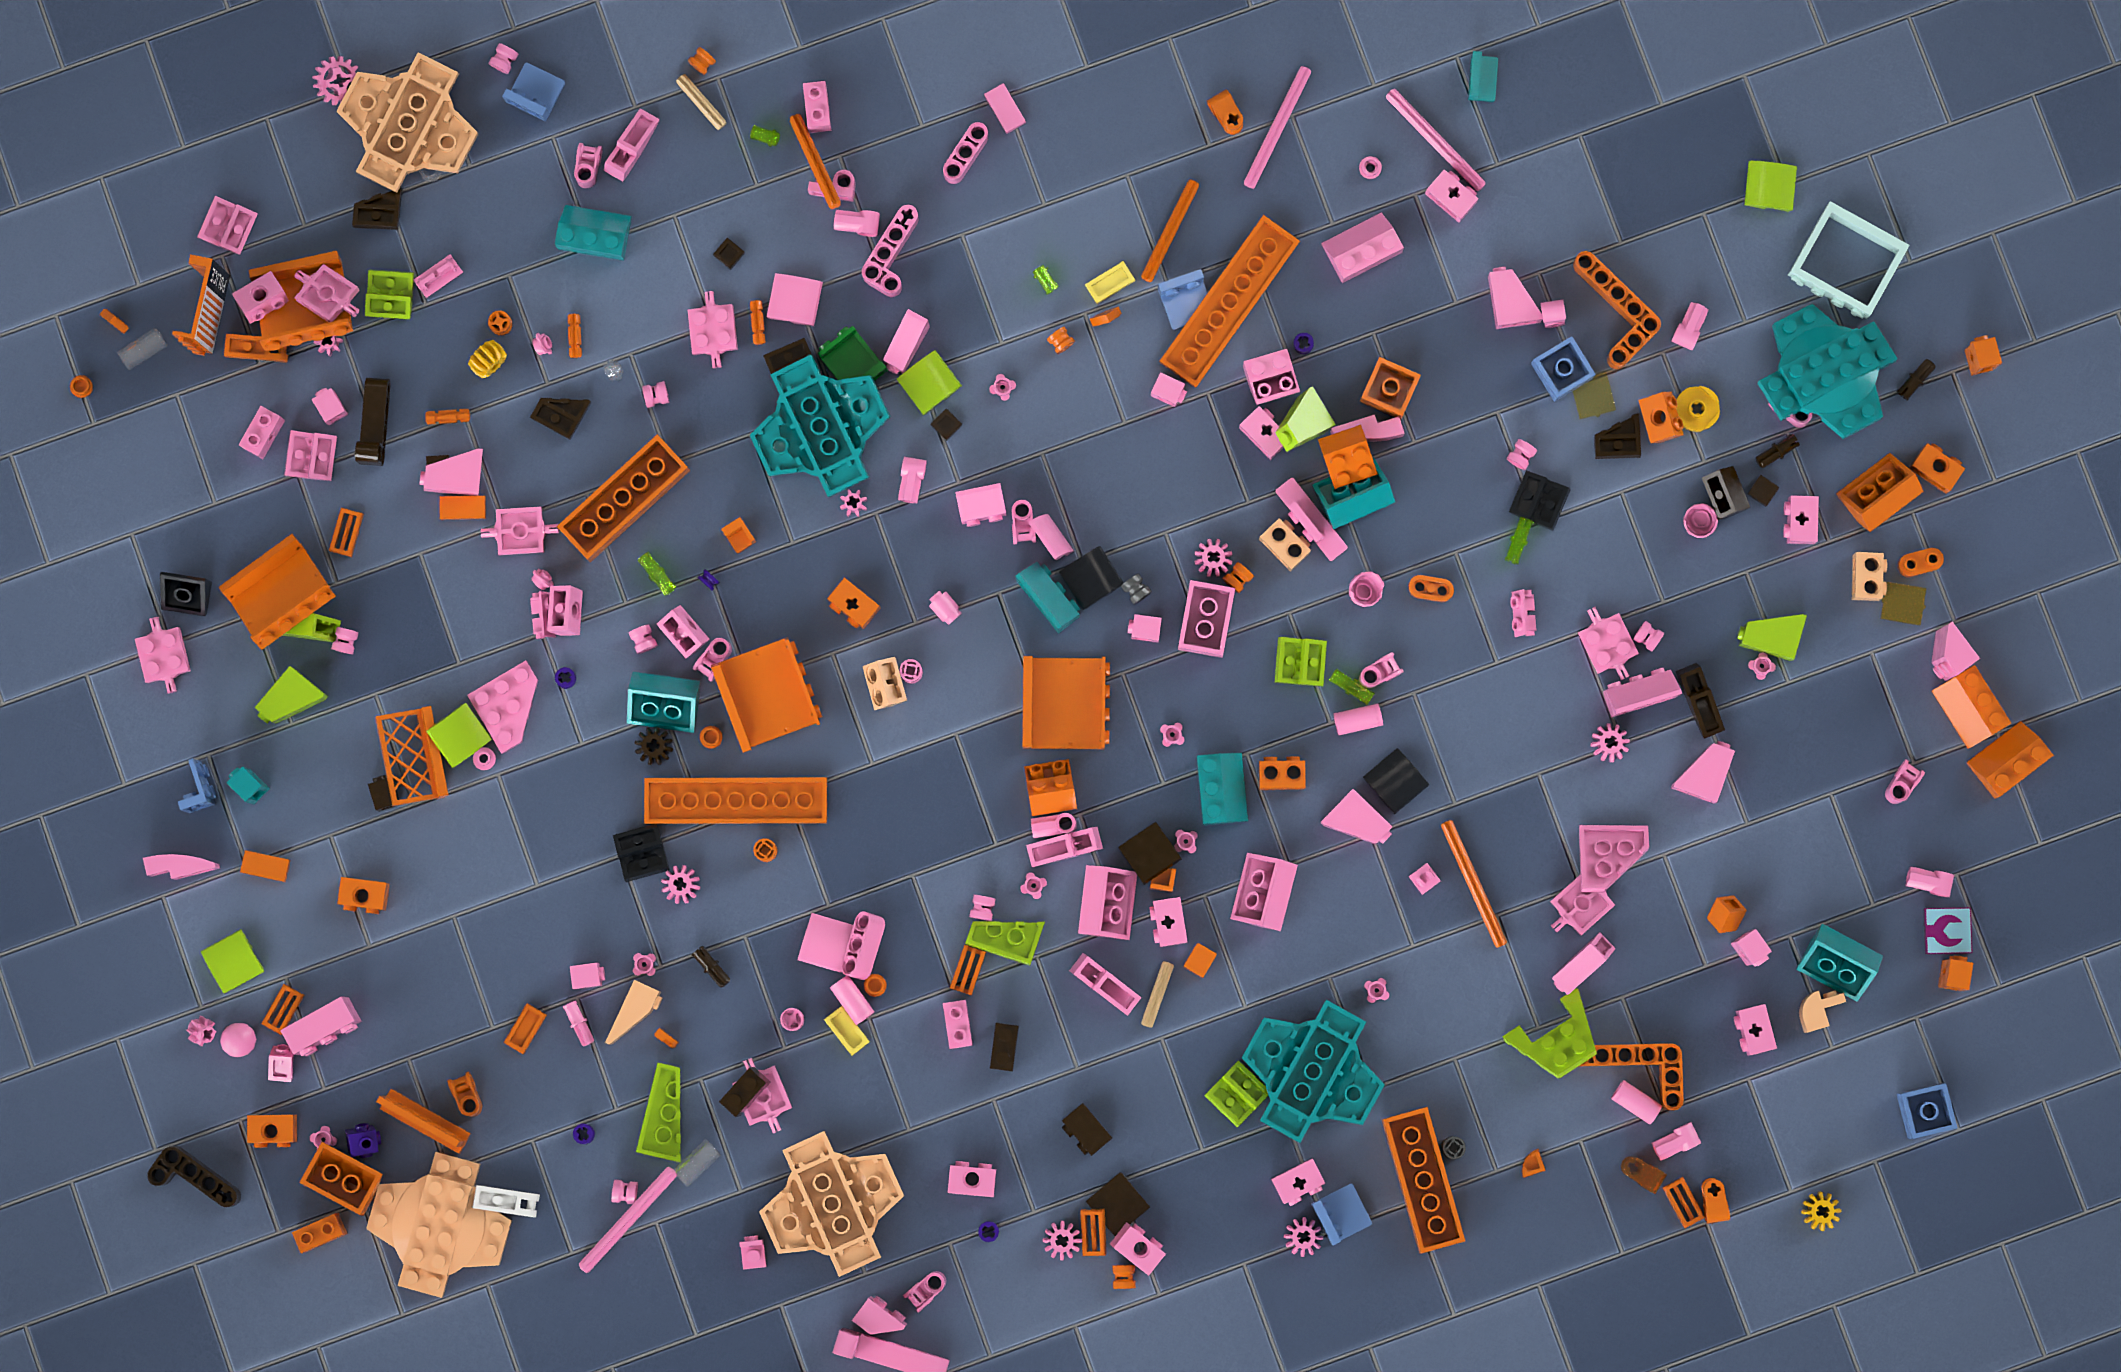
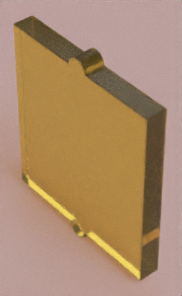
M1606 372L1596 374L1592 380L1572 391L1579 419L1592 416L1600 417V414L1616 411Z
M1886 582L1887 592L1884 598L1881 599L1883 606L1880 619L1920 626L1923 609L1926 608L1924 605L1926 588Z

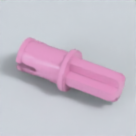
M573 1001L563 1006L572 1024L570 1027L574 1028L581 1045L587 1046L593 1043L594 1038L586 1023L587 1018L584 1019L577 1002Z

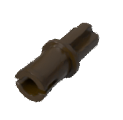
M1925 359L1913 374H1909L1907 381L1896 392L1901 397L1903 395V399L1908 401L1918 387L1924 385L1925 379L1936 368L1935 364Z
M1790 434L1779 443H1773L1771 448L1756 457L1757 464L1764 468L1777 459H1783L1785 454L1800 446L1799 442H1795L1798 439L1794 434Z
M701 946L699 950L697 949L692 954L704 968V973H708L720 988L725 987L730 982L728 975L718 965L719 961H715L705 950L704 946Z

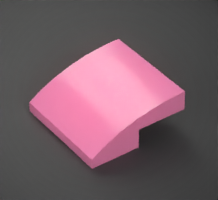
M215 196L197 238L240 255L258 213Z
M775 273L766 317L774 320L790 321L794 324L814 326L823 282Z
M291 430L284 476L331 481L337 436Z
M1049 514L1038 516L1029 521V524L1055 560L1074 552Z
M812 913L798 960L842 973L841 965L853 925Z

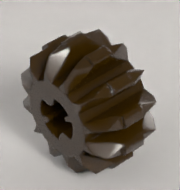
M659 727L655 728L654 734L651 728H646L648 736L641 732L639 733L643 741L637 740L635 744L642 746V748L636 749L635 753H644L640 757L642 762L649 757L648 765L650 766L653 765L654 759H656L658 765H661L660 757L666 760L670 759L665 752H673L674 749L666 745L673 743V740H664L668 736V732L664 731L660 735ZM657 741L656 743L660 745L659 749L650 752L652 749L649 748V744Z

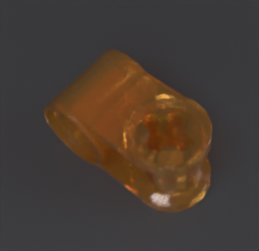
M1633 1156L1626 1157L1621 1163V1170L1626 1176L1653 1194L1657 1193L1667 1176L1658 1168ZM1636 1162L1637 1171L1630 1172L1629 1163L1634 1164Z

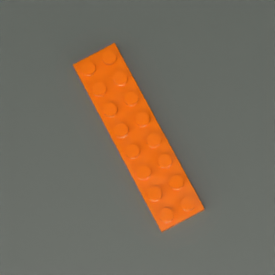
M1263 215L1159 362L1196 388L1300 240Z
M827 777L644 778V824L827 823Z

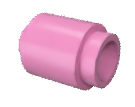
M938 591L929 599L932 602L929 607L942 622L945 621L948 625L962 614L958 604L946 591L943 594Z

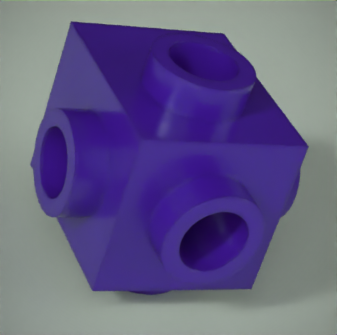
M360 1123L355 1125V1128L345 1130L348 1153L351 1157L367 1158L373 1156V1153L379 1152L378 1145L381 1144L380 1132L376 1131L373 1125Z

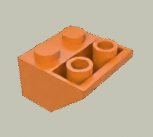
M1069 759L1024 766L1032 816L1077 809Z

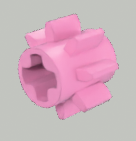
M335 335L326 337L333 342L331 345L326 344V338L314 341V343L321 346L318 349L320 353L326 350L327 354L331 356L332 351L340 352L338 346L343 340L336 338L337 336Z
M848 489L849 495L840 497L842 501H845V504L841 505L840 508L841 510L847 508L848 517L851 513H856V516L859 517L861 509L867 510L863 505V502L867 501V497L860 498V490L855 494ZM854 498L855 501H860L857 503L856 508H853L851 505L848 506L851 503L850 499Z
M200 1016L199 1019L191 1020L186 1030L191 1034L188 1039L200 1046L211 1042L216 1033L212 1028L215 1023L203 1016Z

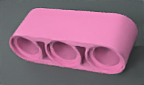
M975 122L969 126L944 164L943 174L948 183L957 184L964 178L987 143L988 130L983 123ZM976 130H981L984 132V136L981 139H975L972 137V133ZM962 149H970L972 154L968 158H963L960 156V151ZM956 167L960 172L957 176L952 177L947 174L948 170Z
M865 911L860 912L856 916L841 965L844 975L859 980H865L870 976L885 929V921L882 917Z

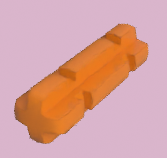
M761 300L750 301V310L752 311L751 324L752 332L754 333L752 335L753 343L761 345L766 342L765 334L763 333L765 331L763 312H761L763 307Z
M569 314L567 316L568 325H570L568 327L569 346H571L569 348V356L571 358H580L582 356V348L580 347V315Z
M457 409L438 410V413L427 411L425 420L428 425L436 424V422H439V424L457 423V420L469 422L470 411L469 409H459V411Z

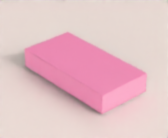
M1004 83L984 94L1006 134L1026 123Z

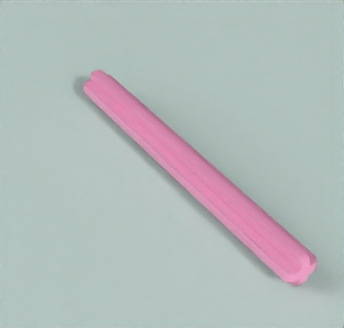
M1300 67L1244 180L1245 186L1251 189L1255 188L1311 74L1309 68Z
M1392 89L1386 95V99L1476 191H1480L1485 186V181L1396 89Z
M667 1167L581 1260L579 1267L582 1271L589 1273L677 1177L674 1169Z

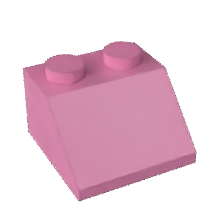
M1000 483L955 492L962 524H967V527L980 525V521L989 519V522L1003 520L1002 516H1007Z

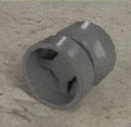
M1139 573L1121 585L1124 592L1130 593V600L1134 605L1152 592L1148 586L1142 584L1143 578Z
M1450 1136L1443 1141L1441 1150L1445 1157L1459 1159L1464 1155L1466 1145L1461 1138Z

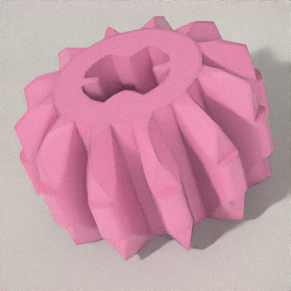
M1207 539L1208 547L1200 543L1199 547L1203 552L1195 551V556L1201 557V559L1195 560L1194 563L1195 565L1203 564L1199 568L1200 573L1208 569L1207 577L1211 576L1212 571H1215L1216 577H1220L1219 569L1227 573L1228 569L1224 564L1232 565V561L1226 559L1232 556V551L1224 552L1228 544L1225 543L1220 548V539L1216 540L1215 545H1212L1211 539ZM1218 554L1219 556L1217 560H1219V562L1216 563L1215 561H1212L1210 563L1208 561L1210 556L1208 555Z
M1607 723L1606 731L1600 726L1597 728L1600 735L1592 734V738L1598 740V742H1592L1590 746H1598L1599 749L1595 750L1593 754L1598 755L1602 752L1601 761H1604L1607 755H1609V761L1614 762V754L1620 760L1623 758L1620 751L1628 752L1629 749L1623 746V744L1630 743V740L1622 739L1627 732L1624 730L1619 734V725H1616L1612 731L1611 724ZM1613 738V743H1616V745L1610 748L1606 747L1608 743H1605V740Z
M685 865L682 866L681 873H679L677 866H673L675 874L673 875L671 872L666 871L665 874L670 879H662L661 881L669 885L664 887L662 892L671 891L667 896L668 900H671L676 895V904L680 903L681 896L685 903H689L687 895L689 894L692 898H696V894L692 892V889L700 890V886L693 885V883L698 882L700 878H691L695 873L693 869L686 874L687 866ZM680 878H683V882L687 884L686 888L682 887V891H679V887L675 886L676 881L680 882Z
M1302 1217V1225H1299L1298 1220L1294 1219L1293 1223L1296 1228L1294 1229L1287 1225L1286 1228L1292 1231V1234H1284V1238H1292V1241L1285 1244L1286 1247L1295 1244L1292 1253L1296 1254L1298 1249L1301 1248V1257L1305 1256V1249H1308L1309 1254L1313 1255L1314 1251L1311 1246L1313 1245L1317 1249L1321 1247L1315 1242V1239L1323 1240V1236H1315V1233L1321 1231V1227L1311 1229L1315 1224L1314 1220H1311L1309 1225L1306 1226V1217ZM1307 1231L1309 1233L1307 1236L1310 1237L1309 1241L1300 1243L1298 1241L1300 1238L1297 1237L1298 1233Z
M1064 1221L1060 1222L1061 1229H1058L1056 1224L1052 1223L1051 1226L1055 1232L1053 1233L1046 1229L1045 1233L1050 1235L1051 1238H1043V1242H1051V1245L1045 1247V1251L1053 1248L1052 1258L1056 1256L1057 1252H1060V1260H1064V1252H1067L1068 1257L1072 1258L1073 1254L1070 1249L1072 1248L1076 1252L1080 1250L1077 1246L1073 1245V1242H1082L1080 1238H1073L1080 1231L1075 1230L1071 1233L1072 1223L1068 1225L1067 1229H1064ZM1059 1234L1063 1237L1067 1236L1069 1241H1066L1068 1245L1065 1247L1062 1244H1056L1055 1240H1058L1057 1236Z

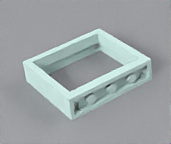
M1830 201L1788 276L1791 277V280L1797 282V285H1806L1811 288V292L1815 295L1828 297L1833 305L1839 308L1844 306L1851 310L1853 316L1867 319L1872 314L1910 245ZM1829 217L1896 254L1868 305L1859 302L1800 269Z

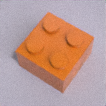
M1379 357L1360 402L1390 416H1399L1401 420L1421 375Z
M1361 425L1318 439L1334 489L1377 475V470Z

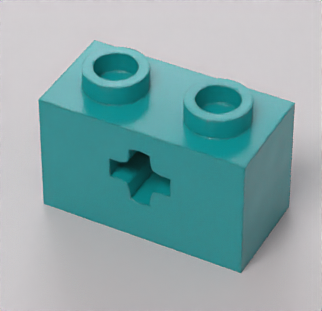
M243 766L240 769L238 767L234 769L228 776L230 779L226 782L245 802L253 805L270 789L251 769Z

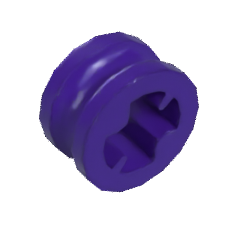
M1308 333L1298 334L1294 339L1295 350L1302 355L1312 351L1314 347L1313 337ZM1308 339L1309 347L1306 348L1304 346V349L1300 348L1298 340Z
M704 569L703 575H699L697 578L713 591V586L715 584L718 585L720 582Z
M563 667L555 673V682L561 688L568 689L576 683V675L570 668ZM562 673L566 675L568 673L571 674L569 677L571 681L569 683L565 681L563 683L560 682L562 679L560 675Z
M579 1124L573 1130V1138L579 1144L591 1143L595 1137L594 1129L588 1124ZM585 1127L588 1129L587 1134L589 1138H583L582 1141L578 1131L580 1129L584 1130Z
M991 1221L984 1222L979 1227V1237L985 1242L994 1241L999 1235L998 1226ZM993 1226L995 1235L993 1237H984L982 1234L985 1232L982 1231L983 1227L989 1228Z

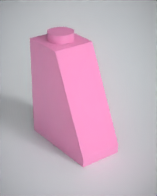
M1506 267L1494 268L1493 272H1490L1488 275L1496 329L1541 323L1543 320L1542 313L1512 269L1506 270Z
M909 309L907 310L883 359L888 371L896 375L898 372L903 374L906 371L930 328L928 319Z
M475 449L427 465L425 472L421 471L420 485H424V491L478 496L483 449Z
M1718 741L1717 744H1711L1672 784L1671 789L1713 804L1717 803L1735 751L1730 749L1731 745Z
M1354 789L1320 822L1325 827L1373 844H1377L1378 841L1383 844L1392 835L1389 831L1392 826Z
M1599 932L1552 977L1555 986L1561 992H1565L1567 995L1570 994L1599 968L1616 948Z

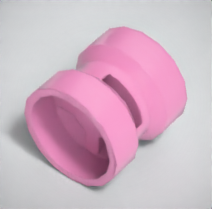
M499 43L495 56L491 57L488 64L505 74H509L511 62L515 61L519 54L508 46Z
M664 381L658 382L655 386H642L647 408L654 407L658 403H670Z
M1518 439L1515 444V450L1510 452L1506 459L1514 466L1526 470L1529 465V459L1534 457L1537 449L1529 443Z
M1645 621L1633 640L1637 643L1645 644L1646 648L1652 652L1660 642L1664 632L1659 629H1653L1651 624Z
M649 624L629 632L631 640H634L636 644L634 648L637 654L647 652L658 646L656 639L651 636L652 630Z
M337 627L335 632L337 636L336 641L332 643L331 649L353 655L355 649L353 644L357 640L359 632Z
M908 659L899 668L902 679L909 684H914L922 678L923 670L920 663L916 660Z
M974 895V907L970 911L969 917L992 921L993 914L991 909L995 906L996 899Z
M788 1008L781 1014L780 1021L786 1030L797 1031L804 1025L805 1019L800 1010Z
M614 1180L612 1202L626 1201L627 1204H634L637 1199L638 1182L630 1181L629 1183H624L622 1180Z

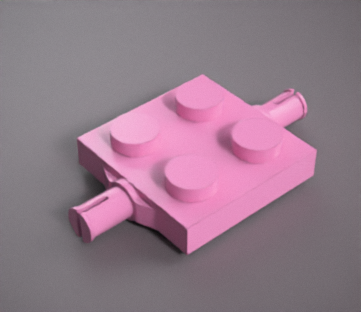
M324 264L311 276H308L301 270L297 271L298 273L295 274V278L304 283L300 292L295 296L297 302L328 323L333 322L343 311H346L353 317L357 316L356 314L359 313V309L350 304V302L360 291L358 286Z
M714 291L704 292L705 306L688 309L691 348L693 355H711L712 368H721L720 354L726 351L738 350L734 307L732 304L716 305L714 302Z
M542 507L496 509L494 528H481V537H495L498 543V555L544 553V538L546 534L559 533V529H555L558 528V524L545 525Z
M1596 607L1592 608L1595 617L1591 609H1589L1587 612L1593 623L1587 629L1578 632V635L1597 674L1607 669L1615 668L1620 680L1625 679L1621 670L1626 678L1629 677L1624 664L1628 659L1639 653L1620 614L1601 619Z
M159 617L150 618L153 632L147 636L135 639L145 683L158 680L165 681L168 694L177 692L174 678L191 671L180 627L162 630Z
M1580 874L1550 901L1560 915V918L1551 927L1555 928L1554 930L1558 933L1561 928L1568 924L1581 936L1612 909L1615 904L1607 896L1606 891L1581 892Z
M752 1058L748 1059V1061H743L746 1070L750 1066L755 1067ZM772 1066L765 1070H758L771 1083L744 1113L749 1126L761 1121H768L772 1132L776 1133L782 1130L776 1117L793 1107L776 1067Z

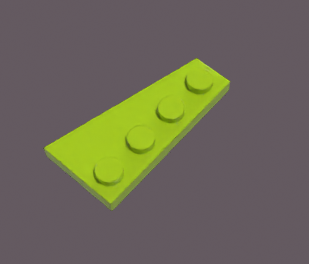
M657 1062L636 1152L681 1163L680 1067Z

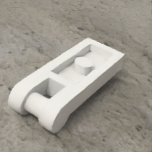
M476 1185L472 1208L536 1217V1201H539L540 1194ZM521 1199L527 1200L526 1209L520 1208Z

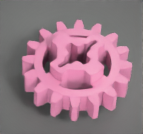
M338 56L337 61L334 57H329V63L322 60L321 64L323 67L315 68L319 74L312 77L318 82L313 85V88L320 89L317 96L324 95V102H329L331 99L332 105H337L338 101L342 102L347 92L346 88L349 82L353 81L356 75L355 71L358 68L357 65L350 66L352 60L347 59L343 62L342 56ZM341 67L345 68L349 74L342 72ZM328 70L329 74L326 77V79H324V75ZM337 78H346L338 84L330 83ZM326 88L332 89L336 96L329 93Z

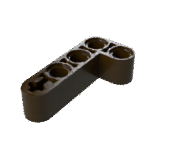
M366 378L360 441H357L355 446V461L360 465L383 466L390 379Z
M179 1146L165 1148L147 1173L148 1181L155 1186L168 1184L175 1174H178L223 1207L236 1206L241 1200V1193L234 1185ZM172 1150L178 1153V1160L175 1163L169 1160V1153ZM191 1163L197 1168L194 1176H190L187 1172V1167ZM158 1169L163 1170L165 1174L161 1182L155 1178V1173ZM208 1177H212L215 1180V1187L212 1190L208 1189L205 1185ZM219 1190H222L224 1193L232 1192L231 1198L233 1200L225 1201L227 1199L226 1195L217 1192Z

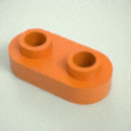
M1936 548L1909 553L1899 559L1898 570L1905 577L1932 572L1943 565L1944 557L1942 552ZM1930 555L1936 557L1935 563L1929 561ZM1908 561L1914 563L1913 569L1907 567Z
M1417 575L1410 580L1408 585L1410 594L1418 599L1446 602L1454 594L1453 584L1449 580ZM1421 583L1424 589L1417 591L1415 585ZM1438 588H1445L1446 594L1440 595L1438 593Z

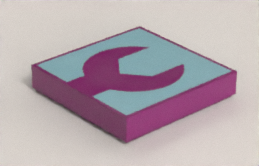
M1971 907L1924 908L1925 954L1973 953Z

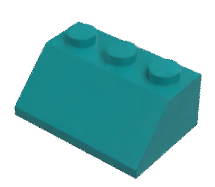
M565 205L558 222L555 246L558 250L624 261L632 216Z
M1374 457L1373 461L1377 475L1334 489L1330 477L1312 484L1324 514L1333 529L1395 503L1389 481Z
M1035 562L1015 576L1016 581L1059 634L1080 617L1078 613L1080 608L1073 599L1069 601L1065 597L1064 593L1066 590L1058 581L1056 583L1052 581L1049 577L1052 573L1045 564L1040 566L1038 562Z
M633 672L628 687L627 724L694 733L700 698V681Z
M1242 753L1198 755L1196 759L1203 825L1248 821Z
M1821 924L1811 939L1796 970L1840 993H1844L1845 996L1858 1002L1878 973L1883 955Z

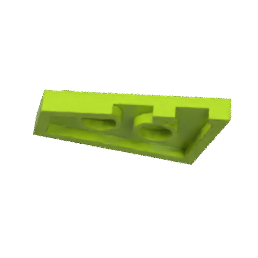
M973 921L965 944L1030 966L1045 922Z

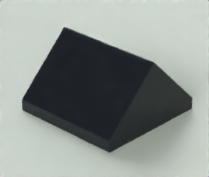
M161 572V610L206 616L212 582L205 578Z

